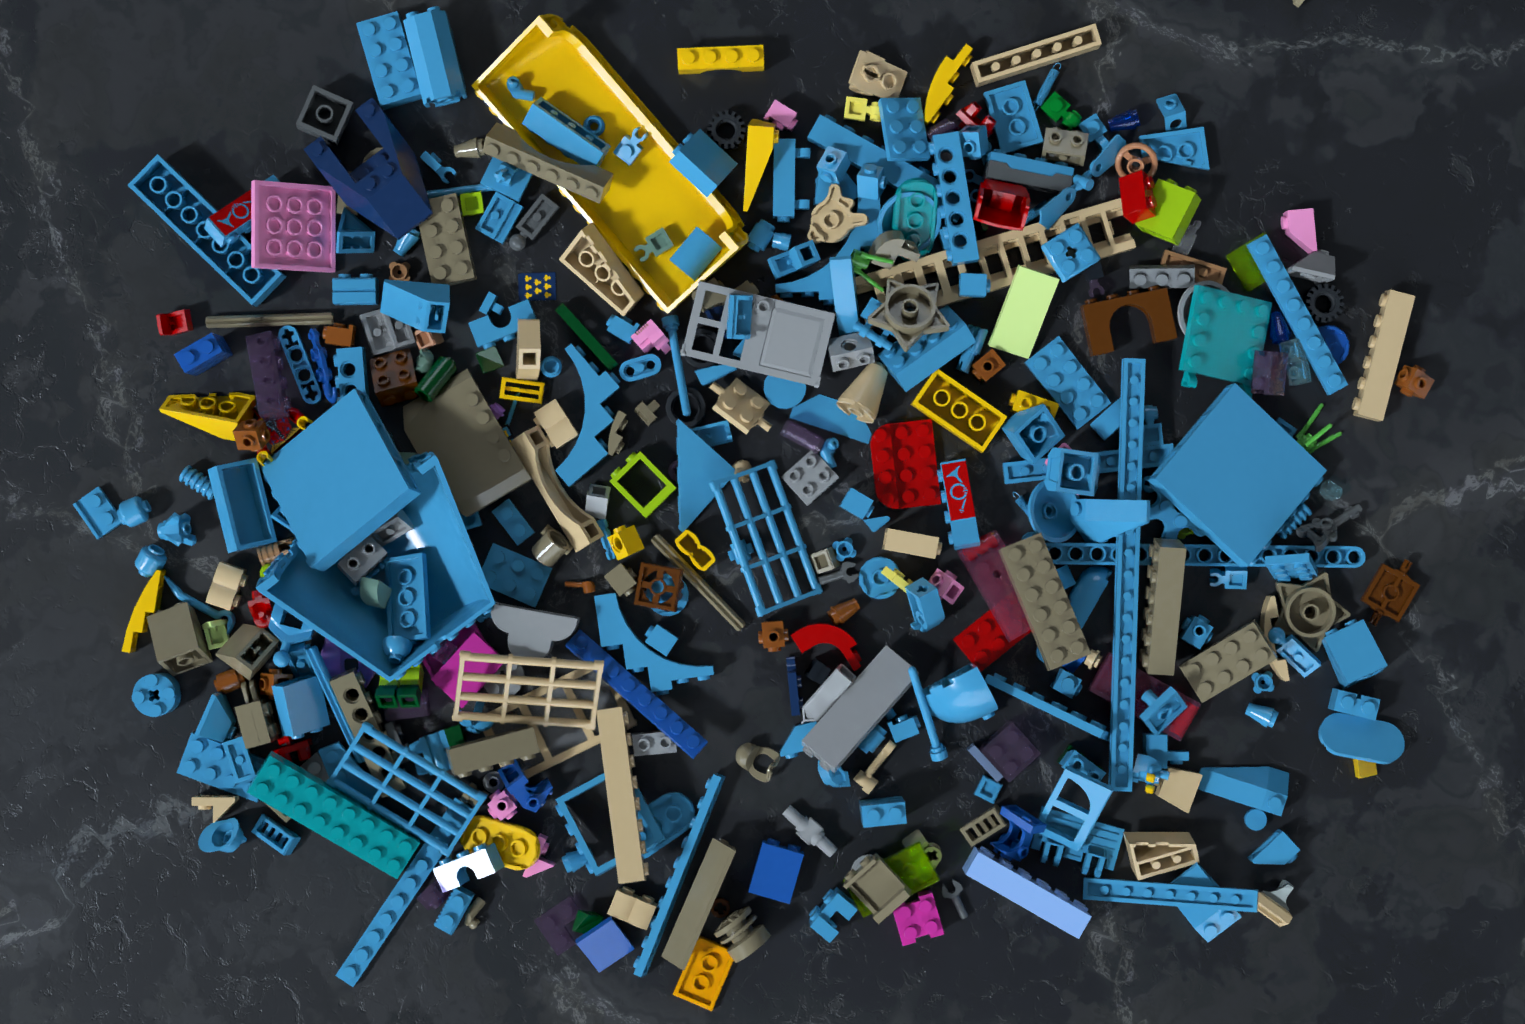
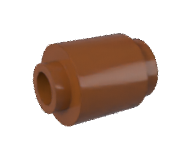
M232 668L216 674L214 685L218 692L221 691L222 694H227L240 689L241 683L245 681L248 683V679Z

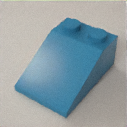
M1197 862L1170 882L1220 887ZM1178 907L1194 929L1207 942H1210L1242 917L1240 911Z

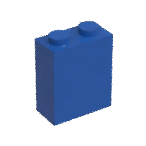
M210 333L175 353L174 356L184 373L198 376L233 356V353L223 336Z
M768 838L767 841L762 840L748 892L790 904L804 852L800 851L801 847L788 844V847L779 845L780 841Z

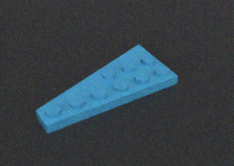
M997 673L994 676L987 674L985 678L987 684L1098 738L1110 742V732L1105 730L1107 726L1094 720L1087 722L1086 716L1073 710L1069 713L1067 712L1068 707L1052 701L1050 704L1044 701V696L1034 691L1031 695L1025 692L1026 687L1014 682L1012 686L1005 682L1007 678Z

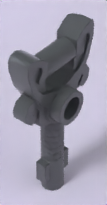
M1359 504L1353 507L1349 506L1344 510V513L1333 520L1331 518H1323L1322 520L1314 518L1312 523L1298 527L1296 534L1300 538L1308 537L1314 542L1315 551L1321 552L1329 541L1334 542L1338 539L1337 527L1349 519H1355L1360 516L1359 513L1362 512V507ZM1315 532L1321 533L1323 536L1320 537Z

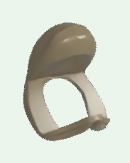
M744 743L736 751V761L757 780L769 782L773 773L772 769L780 761V754L772 748ZM759 754H766L774 760L769 765L767 774L757 771L753 766L754 760Z

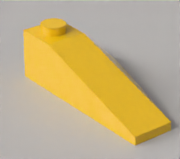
M752 119L748 125L743 211H748L774 145L779 142V130H775L776 124Z
M229 392V396H217L216 393H209V397H197L195 394L169 395L159 410L161 413L219 438L235 441L233 430L241 421L253 419L254 411L252 409L256 405L257 398L255 395L239 392Z

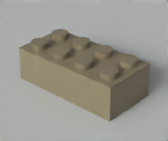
M453 193L429 199L433 214L419 224L431 283L448 284L451 286L477 280L459 196Z
M1254 619L1183 661L1179 667L1203 703L1277 659L1278 655Z
M529 725L446 748L451 772L454 775H458L459 778L470 776L472 771L477 769L481 772L492 770L495 764L500 763L502 766L514 764V759L521 758L523 761L536 757L535 754L540 752L534 727Z

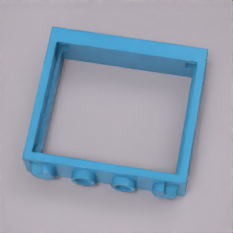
M604 773L555 799L558 803L555 805L560 817L564 816L568 822L565 824V827L570 836H575L577 840L575 846L580 855H585L587 859L585 865L589 873H594L595 876H599L616 867V860L614 858L598 866L565 802L604 782ZM638 787V789H635V797L640 798V812L653 835L652 838L645 841L647 850L666 838Z

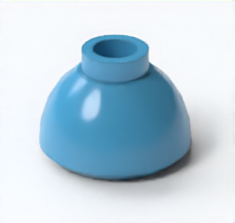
M390 635L382 640L383 651L391 663H400L401 659L407 657L412 650V642L404 636Z

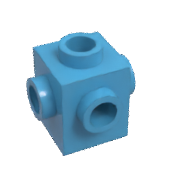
M1200 614L1198 617L1191 615L1190 618L1187 617L1182 623L1181 629L1183 630L1178 637L1193 647L1201 649L1203 644H1207L1212 638L1213 632L1211 631L1214 627L1209 625L1210 620Z

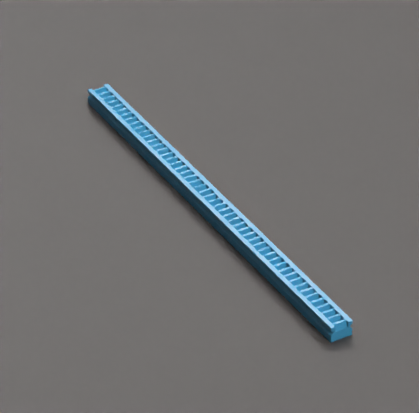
M1123 358L1121 363L1117 500H1141L1146 359ZM1140 527L1121 533L1122 535L1116 537L1108 785L1114 788L1113 791L1132 792Z

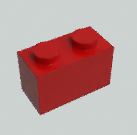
M1143 170L1120 177L1119 186L1123 216L1132 224L1155 217L1157 201L1153 195V188L1155 187L1153 178L1148 176Z

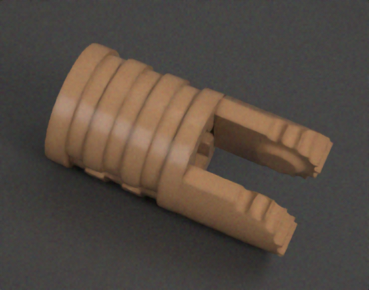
M295 537L257 548L261 565L264 566L272 563L280 553L286 555L289 551H282V549L290 547L289 545Z

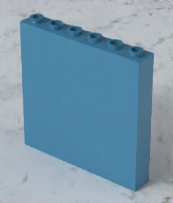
M1234 383L1227 385L1148 481L1239 567L1252 566L1259 557L1257 555L1261 550L1269 547L1272 542L1270 539L1283 530L1285 527L1284 522L1296 514L1298 511L1297 506L1309 498L1311 489L1323 481L1324 477L1322 476L1327 470Z
M356 388L351 390L272 456V462L268 459L264 463L265 466H260L264 474V480L272 489V496L281 507L280 512L286 517L290 531L295 534L298 540V547L306 556V563L312 569L323 572L421 494L367 393Z

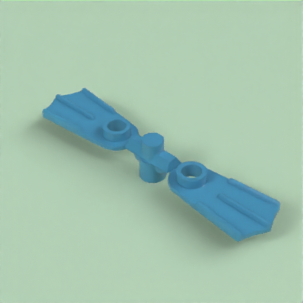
M1116 134L1104 147L1099 156L1091 162L1090 170L1086 171L1082 176L1076 174L1073 177L1074 184L1071 187L1063 189L1060 194L1039 209V224L1049 230L1073 203L1078 190H1091L1094 186V180L1091 177L1100 176L1115 163L1116 155L1126 145V140L1119 134Z

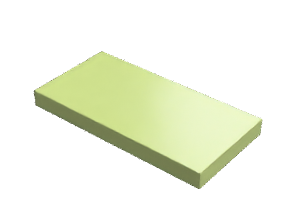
M1018 265L988 345L1029 359L1060 279Z

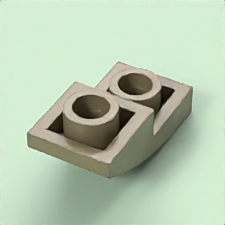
M620 410L613 421L609 435L608 454L614 456L615 453L619 455L625 445L622 442L624 438L618 435L617 432L624 430L628 420H626L627 415Z

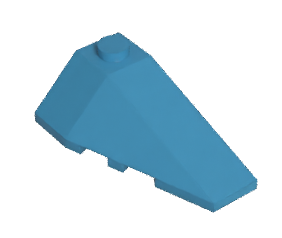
M1071 499L1070 521L1084 542L1104 543L1112 537L1122 535L1121 533L1134 530L1149 523L1150 500Z
M1269 766L1200 768L1199 773L1203 776L1198 787L1199 790L1282 816L1288 797V772Z

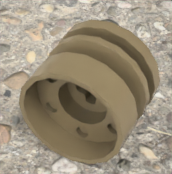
M749 905L731 913L713 932L717 938L724 935L720 940L722 945L732 941L727 952L735 963L752 954L771 936L763 924L752 927L757 916L753 914L746 918L752 912Z

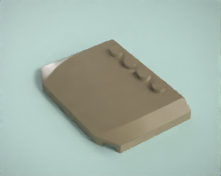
M469 369L449 379L432 402H426L418 397L403 406L405 433L417 454L429 453L431 451L437 456L457 508L464 516L470 517L532 480Z

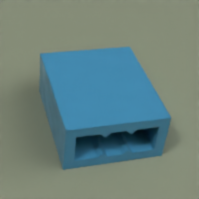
M699 129L695 134L690 132L682 141L685 144L684 146L680 143L672 151L675 156L669 163L708 197L738 163Z
M306 674L272 686L282 736L299 739L305 736L304 733L319 732L323 730L322 727L330 725L323 689L316 674Z
M902 796L859 800L863 828L907 824L905 801Z

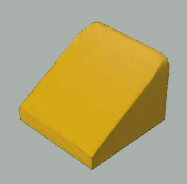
M1353 759L1355 777L1365 778L1377 775L1376 763Z

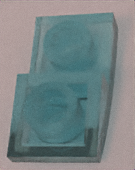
M1296 338L1279 343L1281 364L1287 365L1289 386H1298L1312 382L1308 360L1300 340Z

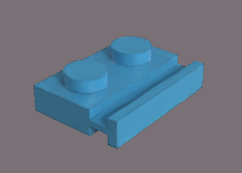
M495 192L475 229L503 245L524 207Z
M101 487L95 488L73 504L96 539L102 538L105 534H108L122 524L118 518L116 508Z

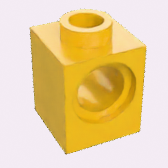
M624 524L614 529V534L607 537L617 560H621L645 548L634 525L626 528Z

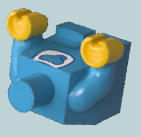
M1138 753L1133 769L1132 782L1138 783L1143 781L1147 783L1145 792L1153 794L1155 789L1153 785L1159 784L1160 778L1168 780L1170 772L1162 770L1163 763L1153 757Z

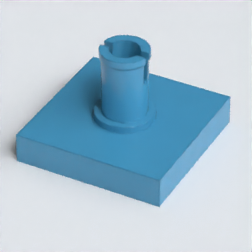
M1171 686L1160 697L1156 696L1150 689L1144 692L1141 697L1149 707L1139 717L1155 736H1158L1187 708V705Z

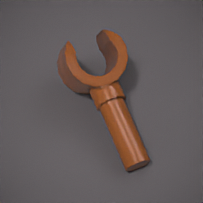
M565 581L566 587H583L584 594L596 591L593 581Z

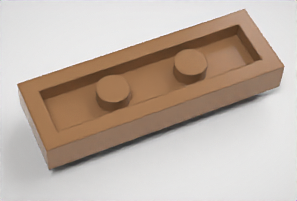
M1164 250L1160 265H1195L1196 283L1200 281H1214L1222 285L1227 268L1169 250Z

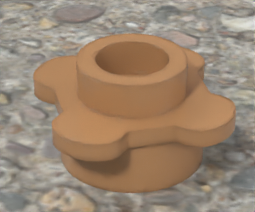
M403 262L402 264L390 263L389 280L410 281V264L408 262Z

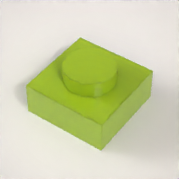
M481 191L460 194L462 215L464 217L484 214Z

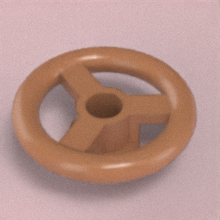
M1134 142L1127 144L1116 155L1115 168L1120 177L1127 175L1121 165L1123 157L1128 160L1127 170L1130 174L1144 170L1145 164L1152 163L1147 175L1153 177L1157 171V155L1150 146L1144 143ZM1141 149L1147 152L1149 156L1143 158L1134 157L1129 150ZM1138 162L1140 166L1135 167L1132 163Z

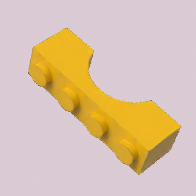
M763 45L677 48L679 74H700L711 70L764 71Z

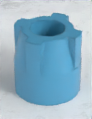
M775 232L772 247L789 251L792 235Z

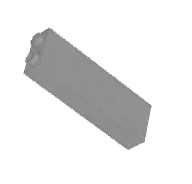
M886 645L803 738L802 750L811 758L815 756L820 761L819 765L826 771L831 770L835 773L911 687L912 682L908 673L911 665Z

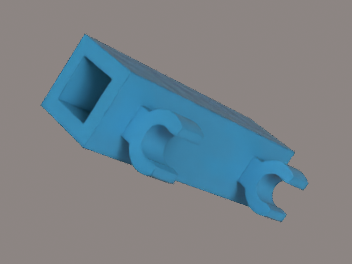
M779 139V142L774 145L773 219H777V222H790V219H794V210H809L810 200H795V158L810 159V148H795V139Z

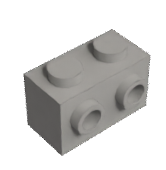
M369 535L355 546L350 553L348 552L338 560V569L356 586L360 583L362 577H366L387 557V552Z

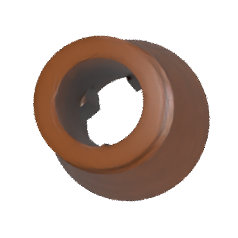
M853 598L830 607L831 609L827 611V614L835 626L843 625L860 610V606L856 599Z

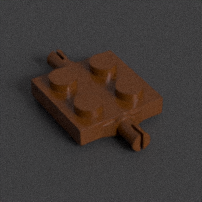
M1404 559L1399 570L1392 569L1381 563L1360 601L1369 605L1374 610L1372 617L1368 621L1370 624L1377 626L1382 616H1388L1396 622L1401 620L1420 587L1418 583L1411 580L1407 575L1408 570L1413 564L1412 562Z

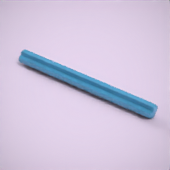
M316 645L311 646L305 650V653L350 747L355 737L329 682L331 675ZM352 750L357 763L365 762L361 754Z

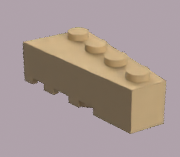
M592 222L578 233L559 259L623 317L636 306L645 294Z

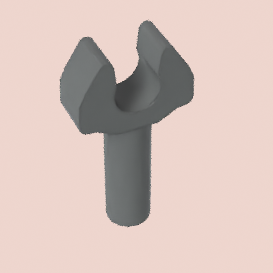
M843 562L839 571L818 577L820 584L823 585L839 579H844L847 583L854 582L859 574L848 576L846 570L856 566V564Z
M952 879L955 886L953 892L947 891L945 884H942L941 893L943 897L952 899L961 919L967 918L969 915L959 896L963 890L961 884Z

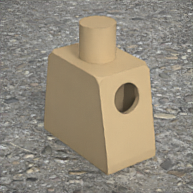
M1167 766V769L1164 770L1170 772L1169 779L1160 778L1159 784H1154L1157 786L1155 794L1184 812L1189 813L1203 775L1195 771Z

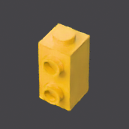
M1017 390L1016 394L1012 393L1008 403L1011 406L1010 411L1014 413L1044 404L1053 418H1055L1059 404L1021 390Z

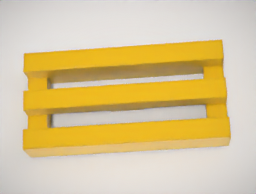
M502 377L499 398L542 404L545 383ZM506 382L539 386L540 389L538 391L505 385ZM505 390L535 394L539 395L538 399L505 395L504 392Z

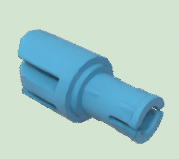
M970 324L967 327L976 342L962 352L956 367L957 370L969 373L974 356L980 355L988 333L987 329Z

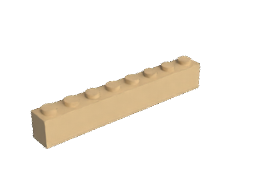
M623 707L596 710L618 883L646 881V876L649 875L648 862L644 863L643 854H646L647 850L645 840L641 841L640 832H644L642 819H638L637 812L641 810L640 798L635 797V789H638L637 776L632 774V767H635L634 754H630L629 746H632L631 733H627L626 725L630 724L628 711L624 712Z

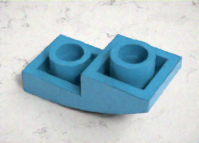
M1120 398L1090 424L1104 441L1120 427Z

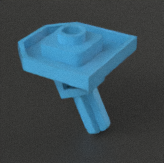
M492 157L480 184L520 202L533 174Z

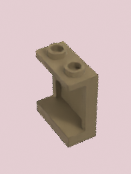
M875 853L872 857L867 855L860 862L861 866L856 871L852 869L845 875L844 878L846 880L843 886L845 889L849 888L874 914L873 919L880 924L910 897L912 890Z

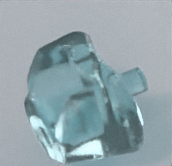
M1330 480L1324 481L1319 489L1321 496L1329 501L1340 499L1343 493L1342 488Z

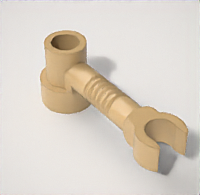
M891 740L866 771L860 770L853 779L863 787L862 790L867 794L879 782L873 777V774L897 746Z

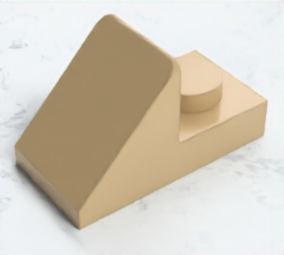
M195 795L192 797V806H198L199 810H209L213 806V823H215L239 800V796Z

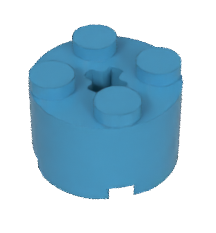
M158 672L146 675L135 684L132 701L136 708L146 716L158 717L168 714L176 709L181 701L179 682L168 673ZM157 690H158V691H159L158 696H159L160 698H157V699H156V698H155V695H156V694L154 693V691H157Z

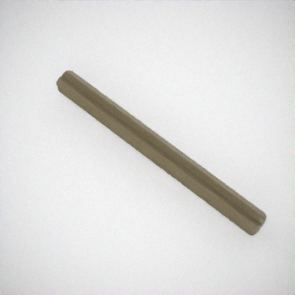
M331 312L206 317L207 328L334 324V314Z
M656 534L651 539V543L676 568L684 569L683 576L737 631H740L745 626V622L660 534Z

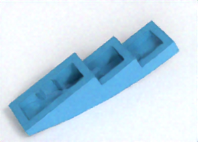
M830 257L831 281L839 336L857 333L858 331L854 330L853 326L856 321L860 322L852 257Z

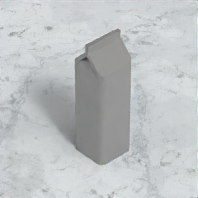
M840 664L803 705V721L801 724L807 721H819L856 680L857 677L847 667Z

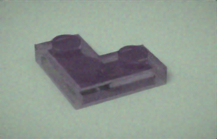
M568 896L534 919V922L557 956L576 944L565 927L566 924L576 918L577 912L580 910L571 896Z

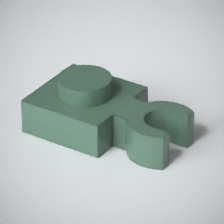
M662 227L645 238L648 244L645 246L638 245L634 248V251H645V256L640 258V261L644 262L652 252L658 257L674 247Z

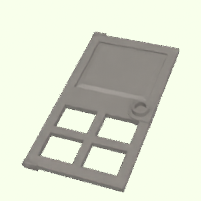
M699 281L680 355L818 388L820 386V375L835 313ZM706 290L727 295L721 321L700 317ZM729 294L753 295L751 336L749 340L744 341L740 360L719 356L724 333L727 330ZM698 323L719 328L713 354L692 349Z

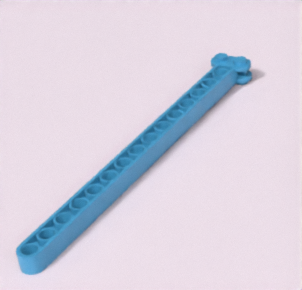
M1027 532L1021 540L1036 535V533ZM1045 542L1048 551L1052 547H1056L1059 550L1058 558L1053 560L1054 564L1115 565L1113 551L1116 549V543ZM1140 544V548L1144 551V557L1142 560H1139V565H1151L1152 557H1149L1150 544ZM1183 544L1187 548L1185 566H1238L1230 557L1227 561H1222L1220 558L1222 550L1216 544ZM1269 545L1265 550H1261L1257 555L1259 557L1252 566L1246 567H1266L1265 560L1263 559V553L1266 550L1271 551L1272 556L1285 555L1288 550L1292 551L1293 554L1307 553L1311 550L1315 555L1313 561L1316 566L1328 568H1357L1363 565L1366 556L1363 549L1356 546H1326L1321 552H1316L1314 546ZM1075 547L1081 553L1080 557L1076 560L1070 556V551ZM1095 548H1099L1102 552V556L1098 560L1093 559L1091 555ZM1202 549L1208 552V558L1205 561H1201L1199 558V552ZM1330 551L1336 554V559L1332 563L1327 559V554ZM1352 551L1357 554V560L1354 563L1350 562L1348 558Z

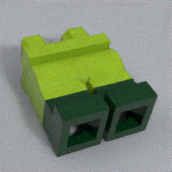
M421 663L416 667L411 666L408 668L406 674L399 680L394 679L389 682L380 676L379 686L375 692L379 708H398L399 703L401 708L420 707L424 678ZM407 697H413L414 700H413V701H407V700H405V698H407ZM384 698H392L393 701L386 702Z

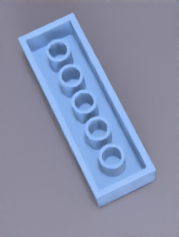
M974 846L962 867L967 876L1072 936L1080 938L1092 917L1087 912L1088 908L1085 907L1086 905L1076 899L1073 902L1070 901L1067 894L1057 888L1055 891H1052L1048 883L1039 878L1036 881L1031 879L1030 873L1020 867L1017 870L1014 869L1011 862L1003 857L996 859L995 855L992 854L993 852L983 846L979 849Z

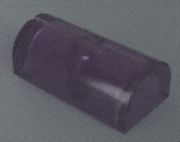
M789 419L779 434L815 454H818L825 441L824 437Z

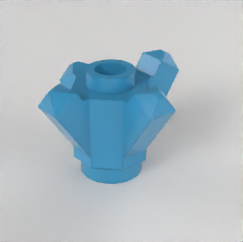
M174 512L166 521L159 523L157 527L159 538L169 540L177 546L181 543L190 546L196 544V536L190 534V515L186 513L179 515Z

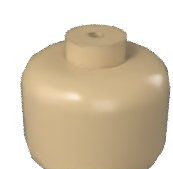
M739 460L732 465L735 468L734 474L752 468L747 460ZM749 474L739 477V481L743 483L750 480Z

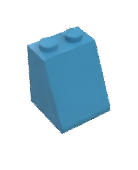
M1356 619L1345 623V628L1339 631L1337 628L1326 632V637L1322 640L1342 690L1382 672L1388 666L1364 619L1358 622Z

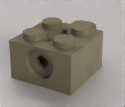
M255 679L250 680L249 684L246 681L242 682L241 689L245 704L234 708L245 748L256 747L279 739L281 730L279 723L274 720L275 707L273 702H269L268 697L261 699Z

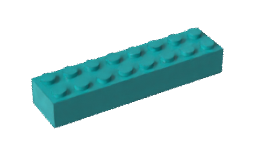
M271 750L249 785L247 793L398 879L419 846L420 839L409 832H404V829L373 810H368L365 805L340 790L331 788L326 785L327 782Z

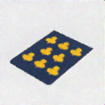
M555 272L519 273V301L527 299L529 301L556 300Z

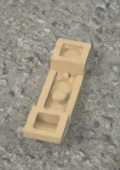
M1268 595L1264 600L1261 610L1260 629L1276 652L1275 644L1270 642L1268 633L1272 629L1270 618L1279 617L1275 596ZM1279 658L1269 663L1280 680L1290 681L1286 659Z

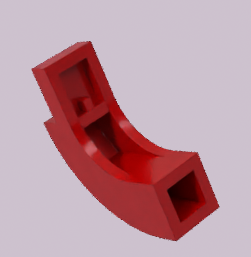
M814 623L803 626L790 634L801 653L817 644L829 643L842 651L854 671L861 667L859 662L862 659L856 649L853 651L850 649L857 643L846 631L835 625Z

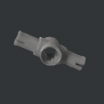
M791 805L783 812L782 815L796 827V834L809 846L811 844L813 846L816 845L829 858L836 852L838 848L825 836L824 828L813 818L804 817Z

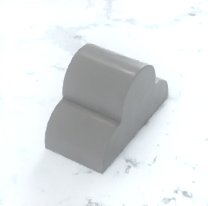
M495 602L496 604L493 605L494 608L491 611L494 624L500 630L509 633L508 647L513 656L546 657L551 652L555 641L566 639L577 630L581 618Z

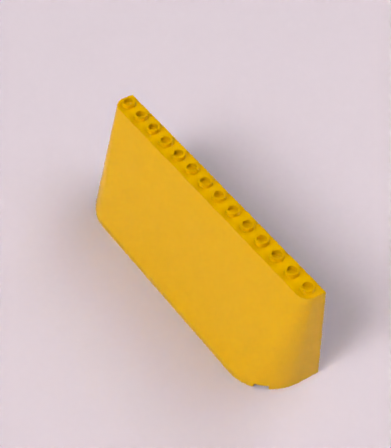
M554 14L539 15L471 85L475 89L477 97L487 103L490 112L499 117L504 126L517 131L519 136L536 151L561 162L580 165L573 159L564 156L556 147L547 144L539 135L530 132L522 124L531 105L540 97L544 98L582 126L586 118L592 115L599 116L604 121V132L598 137L609 144L611 148L599 167L613 173L608 193L599 204L558 186L559 192L573 203V208L585 217L587 224L592 222L620 261L628 267L632 277L640 281L644 291L652 295L657 301V306L667 314L672 312L697 289L699 281L705 282L747 244L748 234L742 230V227L745 225L735 209L717 188L706 197L669 163L675 156L672 151L679 144L588 38L575 26L572 25L569 28L563 22V18ZM516 76L524 89L535 91L534 101L515 99L507 88L508 78ZM592 123L590 126L591 130H597L598 124ZM640 126L638 135L643 137L648 132V137L639 143L644 149L633 164L629 166L615 155L613 151L625 135L628 134L632 137L633 130ZM663 227L674 247L658 257L652 252L646 261L641 262L640 258L645 256V251L639 250L635 252L634 248L638 245L645 246L648 244L645 238ZM698 227L720 245L722 249L694 281L669 259L693 230Z

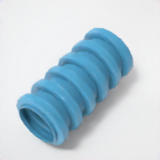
M191 465L186 466L179 476V481H184L186 486L190 485V488L196 489L197 493L201 492L202 496H208V500L214 499L209 477H204V474L202 472L198 473L197 469L193 470Z
M1300 503L1297 506L1298 511L1293 517L1288 518L1284 522L1285 527L1277 534L1278 536L1286 539L1287 534H1291L1292 530L1297 529V525L1302 524V520L1305 521L1307 519L1306 516L1312 515L1311 510L1305 503Z

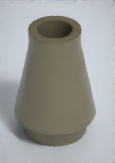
M476 137L459 145H454L456 158H482V156L487 155L482 152L485 140L484 138L479 139Z

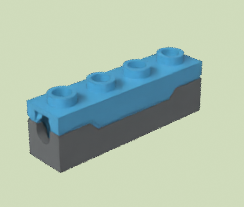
M994 149L993 152L991 151L986 154L982 180L990 178L1021 185L1027 189L1057 195L1063 189L1071 187L1074 168L1068 167V163L1055 162V164L1047 163V159L1038 157L1035 160L1027 159V155L1015 153L1014 156L1007 155L1006 151Z

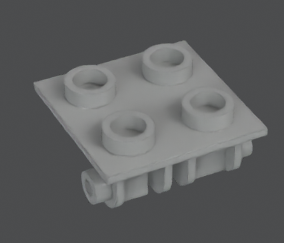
M812 449L781 478L808 506L836 482L839 476Z

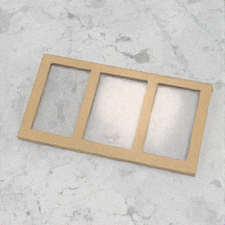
M576 669L557 679L596 681V673L593 670ZM601 678L597 710L623 707L624 712L628 711L630 724L626 725L627 730L637 726V720L634 718L626 700ZM541 686L522 696L546 697L548 687ZM553 687L552 698L593 700L594 690ZM507 703L506 714L544 717L545 706ZM502 706L487 713L501 714ZM550 706L549 717L590 720L591 709ZM597 713L595 730H585L584 728L543 727V725L500 724V722H494L490 729L483 731L485 737L528 725L534 727L540 752L536 753V757L525 761L521 758L516 759L520 763L527 779L600 744Z

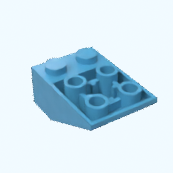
M384 279L380 307L381 313L423 332L445 333L450 305V285Z

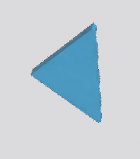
M677 419L678 529L683 533L715 497L714 492H711L709 483L734 475L735 468L681 420ZM727 482L720 484L721 489L725 486Z

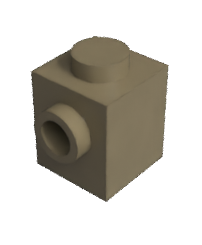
M623 563L617 565L604 576L619 596L624 594L627 597L636 590L634 585L638 583L635 580L638 576L631 567L627 569Z

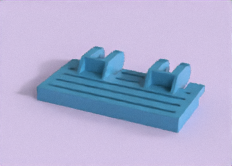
M1041 806L1038 818L1044 808L1043 806ZM1051 809L1044 823L1075 838L1084 820L1072 814ZM1096 821L1080 851L1071 849L1040 833L1033 835L1030 848L1040 851L1043 841L1044 846L1040 862L1045 863L1048 859L1050 846H1057L1053 858V866L1056 867L1059 866L1064 847L1063 857L1081 862L1083 853H1086L1081 873L1085 875L1089 871L1092 856L1098 857L1094 877L1100 878L1103 866L1105 869L1114 870L1125 829Z

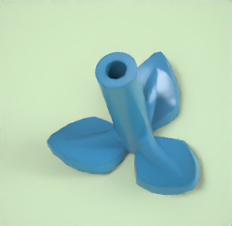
M476 701L473 712L482 713L485 702ZM463 720L460 724L466 727V731L480 734V731L490 729L494 722Z

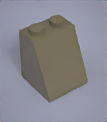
M188 602L177 603L169 609L158 610L156 613L147 616L157 662L172 676L213 662L195 609Z

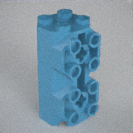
M439 6L428 8L427 12L419 13L414 11L407 13V19L403 20L424 106L427 108L430 107V103H434L435 107H441L459 102L461 96L464 99L467 98L464 76L460 68L455 48L456 44L446 11L440 10Z

